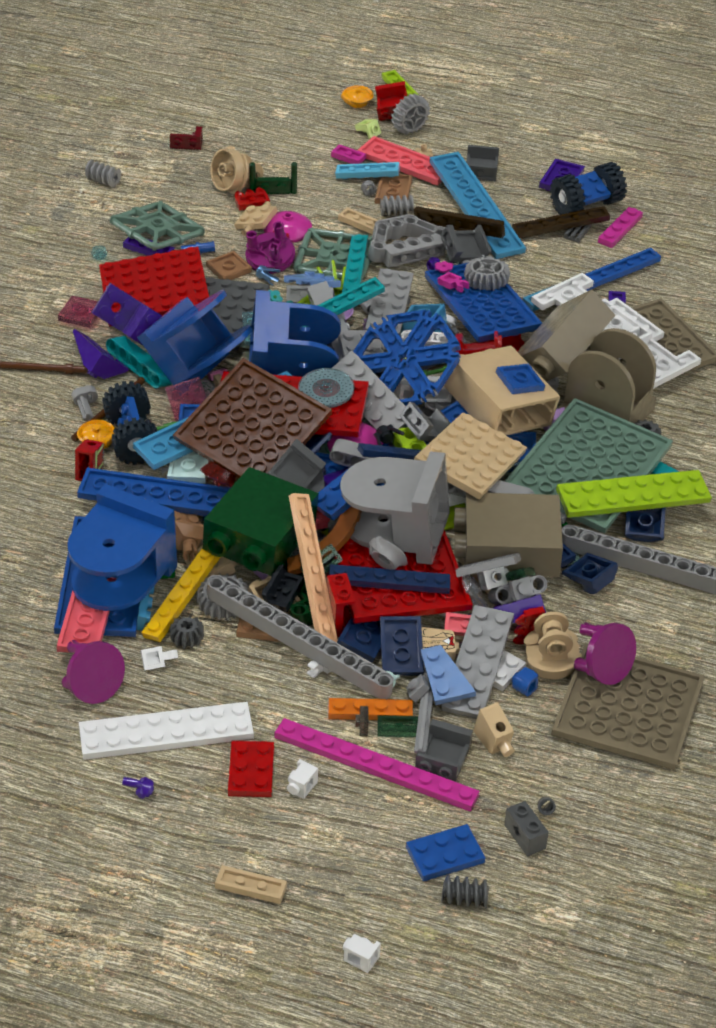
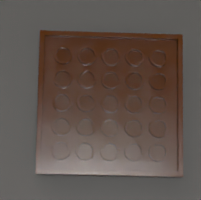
M242 358L173 434V438L237 478H240L248 467L268 473L296 439L305 445L332 415V409Z

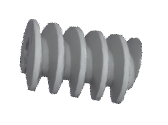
M91 159L86 165L85 176L88 180L115 187L121 179V170L119 168L116 170L115 167H110V165L105 166L104 163L100 164L98 161L94 162Z
M391 195L389 200L387 196H383L382 200L380 198L381 216L384 215V212H387V215L390 216L391 211H393L394 216L397 215V211L400 212V215H403L404 211H406V214H410V211L414 213L413 196L409 195L407 199L406 195H403L402 200L399 195L396 196V199Z

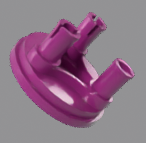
M277 221L273 224L274 232L263 233L258 236L253 230L246 233L247 248L245 256L247 263L253 270L257 271V268L263 265L267 268L283 271L293 263L295 247L284 232L283 222Z
M587 622L581 624L580 634L592 638L587 647L586 659L576 658L574 668L578 671L586 672L587 675L606 685H613L623 680L631 670L636 656V639L632 630L621 623L596 626Z
M76 640L70 641L67 645V650L73 653L68 663L66 676L62 679V686L69 689L76 698L89 704L101 703L111 698L121 686L125 674V663L120 651L115 646L104 641L79 643Z

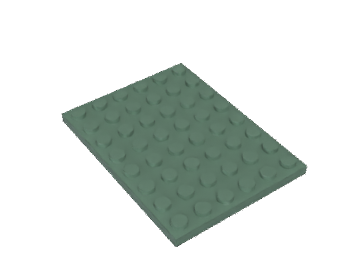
M574 398L505 482L530 488L535 494L558 495L556 491L557 484L650 475L672 447L673 440ZM560 501V512L566 514ZM621 512L571 517V519L605 534Z

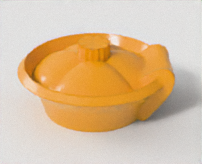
M361 85L347 87L341 94L342 100L354 108L365 107L374 96L372 90Z
M91 420L78 428L77 436L82 442L86 439L102 442L105 449L112 444V434H114L113 430L115 427L104 420Z

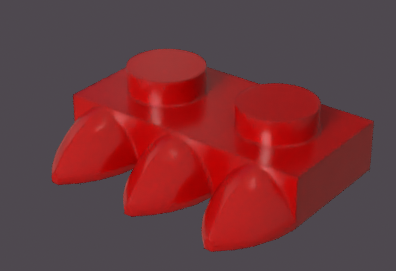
M260 187L256 189V193L247 189L245 195L240 191H236L234 195L239 211L246 210L247 207L252 205L258 207L263 206L266 201L270 202L266 191Z
M543 606L524 610L523 614L515 620V623L519 626L514 630V633L518 635L513 639V643L524 644L525 637L535 630V620L540 615L546 613Z

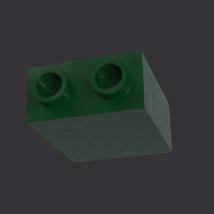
M248 467L204 518L202 549L216 557H224L242 564L251 571H259L272 576V573L276 571L278 566L283 565L298 546L289 495L293 493L309 494L314 522L316 523L319 493Z

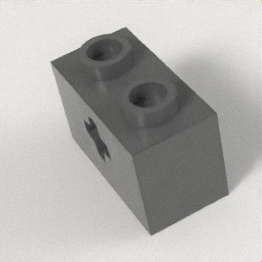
M523 801L506 808L504 825L528 857L546 849L549 832L527 802Z

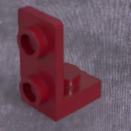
M196 126V131L192 135L171 133L169 136L170 148L201 150L203 127Z

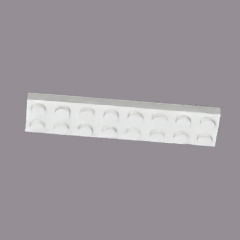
M248 702L79 722L83 760L254 739Z

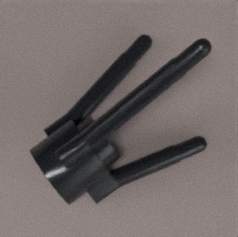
M389 424L388 426L382 425L378 427L374 437L376 438L377 445L382 446V443H386L390 447H395L392 443L393 432L402 436L405 433Z

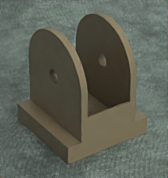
M618 328L606 329L593 339L594 341L590 345L589 351L580 353L571 362L567 375L565 399L558 409L562 407L566 409L572 400L576 398L631 423H637L638 420L644 421L655 409L657 398L652 396L656 376L654 356L649 347L635 334ZM619 358L624 359L626 364H622Z

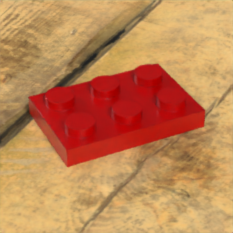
M231 741L228 796L272 797L274 742Z

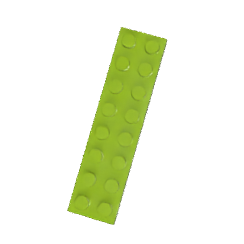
M699 470L557 484L556 487L567 518L710 503L712 499Z

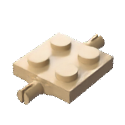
M266 201L263 206H249L234 223L235 228L243 229L241 231L243 236L248 231L264 229L278 212L277 207L271 206L269 201Z

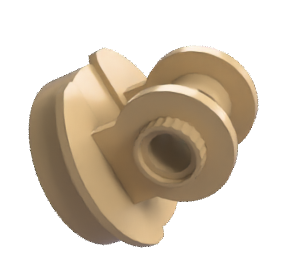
M234 146L218 150L212 158L210 167L211 179L215 187L221 191H229L231 194L241 191L244 187L249 188V164L252 162L250 156L235 150ZM254 162L256 164V179L257 177H263V167L259 163Z
M547 612L540 615L534 622L535 630L531 631L524 639L526 664L529 669L534 670L541 678L552 680L565 678L574 672V661L576 658H582V654L579 653L578 637L574 632L568 630V618L563 613Z

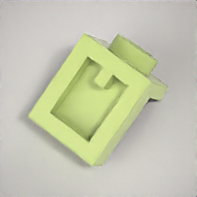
M365 119L355 125L356 131L367 132L369 139L381 134L377 119Z

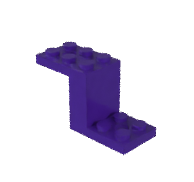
M109 283L91 312L141 345L142 343L137 337L162 317V315ZM119 303L120 310L113 312L111 309L112 304Z

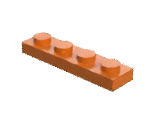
M329 698L328 719L412 721L413 700Z

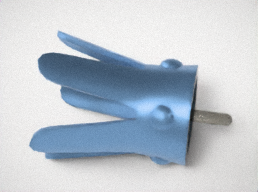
M260 265L256 269V277L264 279L273 286V283L269 280L278 282L279 278L269 272H280L281 270Z

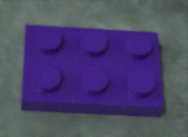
M555 159L539 182V188L550 191L552 189L550 187L552 180L568 174L575 177L582 175L585 166Z

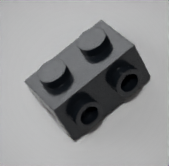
M279 565L276 571L272 573L268 585L262 591L264 601L281 611L288 612L305 583L304 577L288 573L283 565Z

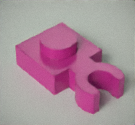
M447 272L438 278V284L447 289L456 288L458 292H463V288L469 289V282L462 280V277L454 273Z

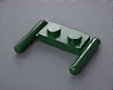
M251 162L249 164V189L255 193L256 189L260 187L267 194H296L297 163H291V178L257 177L256 179V164Z

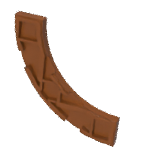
M351 506L339 516L331 532L319 542L322 560L326 561L350 539L355 531L354 528L357 522L360 521L361 510ZM300 554L287 558L288 573L295 575L303 573Z

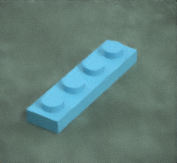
M400 163L339 164L336 167L335 176L336 179L399 176Z

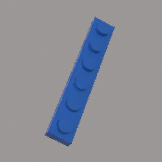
M648 248L588 272L585 275L594 282L593 287L586 289V291L660 262L661 255L652 248Z

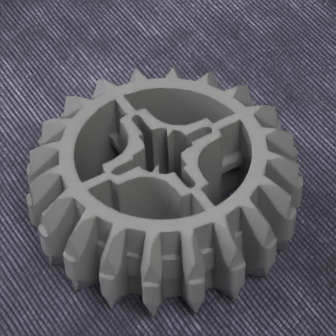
M417 94L404 96V99H400V103L396 104L397 107L393 109L394 113L391 114V121L394 128L402 134L417 132L425 124V121L428 120L427 116L430 115L429 103L425 98Z
M481 257L466 264L464 276L465 280L469 282L470 287L494 291V289H500V287H505L508 284L510 271L505 261L494 259V257Z
M219 573L220 576L248 591L247 582H243L242 578L237 579L236 575L229 576L228 573L226 575ZM205 578V581L201 582V586L197 591V603L200 611H203L205 615H210L211 619L218 617L219 620L226 618L228 621L229 617L236 618V615L208 599V578Z

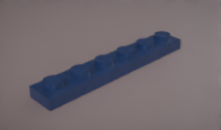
M330 564L329 575L347 573L351 586L449 594L450 574Z

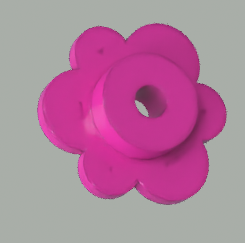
M446 261L435 263V270H439L441 273H447L453 267V263H447Z

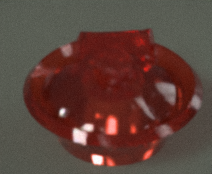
M213 461L200 469L208 479H213L212 483L218 487L222 484L231 488L236 482V477L233 473L223 469Z

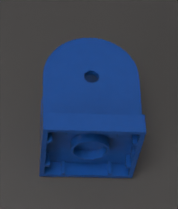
M224 289L195 306L188 297L184 298L137 337L180 395L189 391L190 386L194 382L198 383L230 354L229 351L235 348L253 331L250 325H246L231 334L212 308L226 297L227 293Z
M256 290L251 323L253 331L250 333L249 361L272 375L288 371L292 376L308 377L318 372L329 371L340 361L338 354L332 348L326 346L336 340L341 332V322L335 313L317 305L270 301L271 291Z
M104 484L96 493L97 504L72 531L68 539V554L76 566L72 572L71 585L76 598L86 606L103 611H117L139 603L147 596L163 575L170 577L177 568L174 509ZM112 577L117 579L114 582L107 581L108 578Z

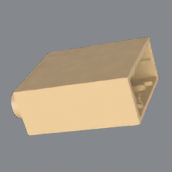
M512 346L496 349L490 348L467 355L460 354V361L444 387L474 419L488 424L489 427L503 432L506 436L552 424L560 395L537 372L536 374L546 385L544 391L511 394L496 374L497 367L529 364Z

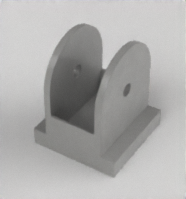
M430 452L427 461L376 457L363 460L350 467L341 479V494L350 506L362 511L360 521L357 522L354 528L355 531L350 538L354 542L369 548L371 538L381 536L382 539L388 540L400 548L402 552L416 553L417 563L432 565L450 514L446 454ZM378 483H384L383 486H376ZM381 519H388L386 522H380Z

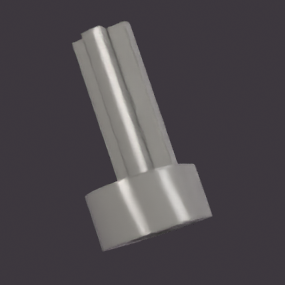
M91 385L76 388L71 394L74 404L78 405L83 420L88 422L94 417L89 404L98 399L97 391Z

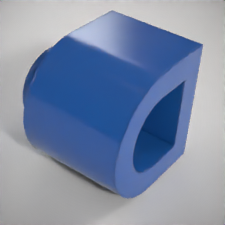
M524 667L512 677V687L523 695L530 696L538 688V674L534 670Z

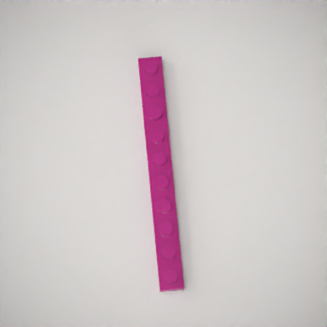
M286 718L282 720L274 732V738L470 812L479 797V790Z

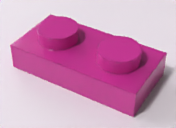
M339 144L331 151V157L350 164H361L366 159V153Z

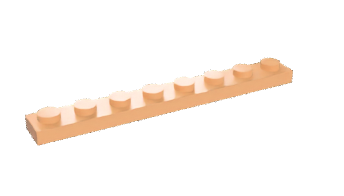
M293 493L289 495V501L314 630L337 643L338 639L309 494Z

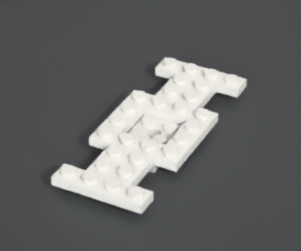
M580 273L532 296L531 302L541 310L553 305L559 306L587 292L586 289L593 287L594 281L584 273ZM605 298L602 299L616 315L604 330L618 328L629 331L638 336L651 350L656 363L654 388L700 365L701 358L690 350L675 356L656 341L664 338V331L618 298L611 301Z

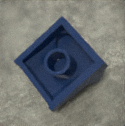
M666 507L627 511L625 537L633 541L650 543L664 540Z
M586 553L578 561L563 570L562 575L582 584L585 592L596 594L615 579L618 565L616 562Z

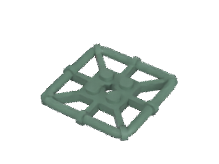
M163 201L142 207L136 206L129 211L110 217L112 225L125 232L129 238L135 239L152 249V251L175 244H183L184 241L203 236L205 233L203 226L188 218L185 213H180L163 203ZM157 209L156 212L147 213V211ZM162 209L170 213L171 216H168L165 213H163ZM124 224L136 225L137 227L129 228ZM176 231H186L190 233L181 235ZM144 232L149 233L153 237V242L140 234ZM167 234L172 238L157 243L158 238Z
M313 227L309 228L301 245L298 247V254L293 267L294 271L304 274L305 271L319 273L314 267L321 266L328 267L326 270L321 269L324 276H333L332 260L335 261L336 269L343 270V267L347 266L350 245L342 244L343 240H351L352 235L358 234L345 233L342 230L338 232L314 229ZM320 236L338 238L337 243L325 242ZM368 236L369 242H368V249H367V254H366V261H365V267H364L363 278H364L365 275H366V272H367V269H368L369 264H371V262H372V261L369 260V258H368V253H369L370 244H371V241L373 240V239H372V236ZM310 238L320 246V249L307 247ZM304 255L316 257V259L301 263ZM337 272L338 279H342V272Z

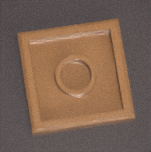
M235 251L206 261V266L219 279L232 280L252 272V267Z

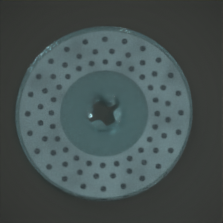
M321 368L304 375L299 382L298 390L325 406L332 408L344 404L352 397L354 382L347 373L341 370Z

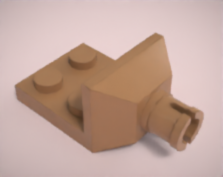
M174 511L176 549L183 551V558L185 560H188L189 554V561H193L198 554L197 548L203 545L204 525L201 524L200 516Z

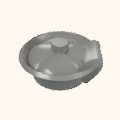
M381 536L371 538L369 553L376 563L383 568L394 570L399 566L407 565V558L400 548L390 541L382 539Z

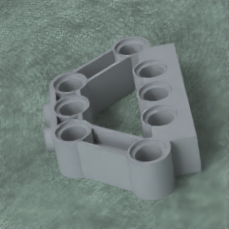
M411 214L378 220L374 225L373 240L370 244L368 258L372 262H384L389 268L429 259L430 257L444 256L446 249L440 234L445 227L436 226ZM402 236L409 237L404 241L398 240ZM388 239L395 240L390 244L385 243Z

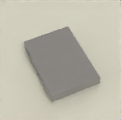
M514 553L466 564L455 570L456 575L460 577L513 565L521 561L520 553Z

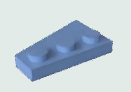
M305 271V274L284 275V282L286 283L296 282V284H310L311 286L327 281L329 287H341V280L334 279V276L330 275L324 276V273H315V271Z
M441 645L421 649V656L435 705L476 696L474 688Z

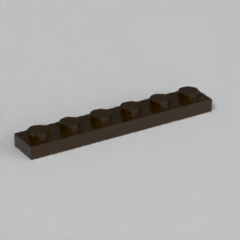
M419 206L414 208V215L436 226L446 227V225H453L456 231L475 230L477 225H481L486 236L497 238L505 236V226L502 220Z
M605 206L515 223L512 224V228L519 238H525L594 223H602L610 220V214Z

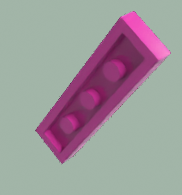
M628 207L598 237V243L613 248L642 218L643 212Z

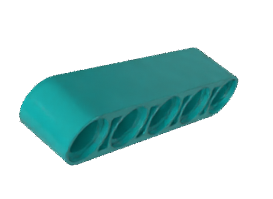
M126 336L110 338L106 341L107 351L139 377H143L153 388L172 385L151 355Z

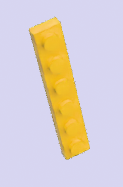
M204 549L200 550L141 632L144 638L157 642L162 641L169 631L171 624H173L174 619L179 617L201 586V582L205 580L221 557H216Z

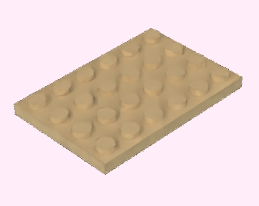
M462 413L420 451L414 460L427 461L430 452L445 453L447 482L480 500L525 454L527 447L522 445L521 442L507 437L503 432L494 430L488 424L474 419L471 415Z

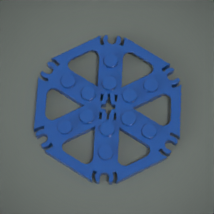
M426 309L386 315L388 321L382 317L383 323L377 325L374 322L375 329L370 325L353 350L373 373L383 372L379 379L392 392L395 391L402 378H406L414 391V395L411 398L399 399L405 406L409 402H414L416 405L422 404L420 398L427 402L425 398L427 394L435 397L433 390H436L437 394L440 392L458 365L459 358H461L459 352H455L461 350V345L446 322L438 313L431 317V311H426ZM417 321L403 342L395 327L401 323ZM435 330H441L448 339V343L424 346ZM374 339H380L388 351L363 355ZM446 363V369L436 382H430L420 367Z

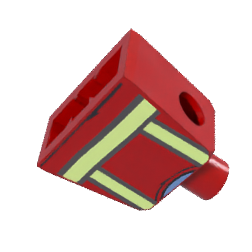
M86 439L75 449V480L82 481L88 466L94 469L102 468L104 463V444L102 442Z

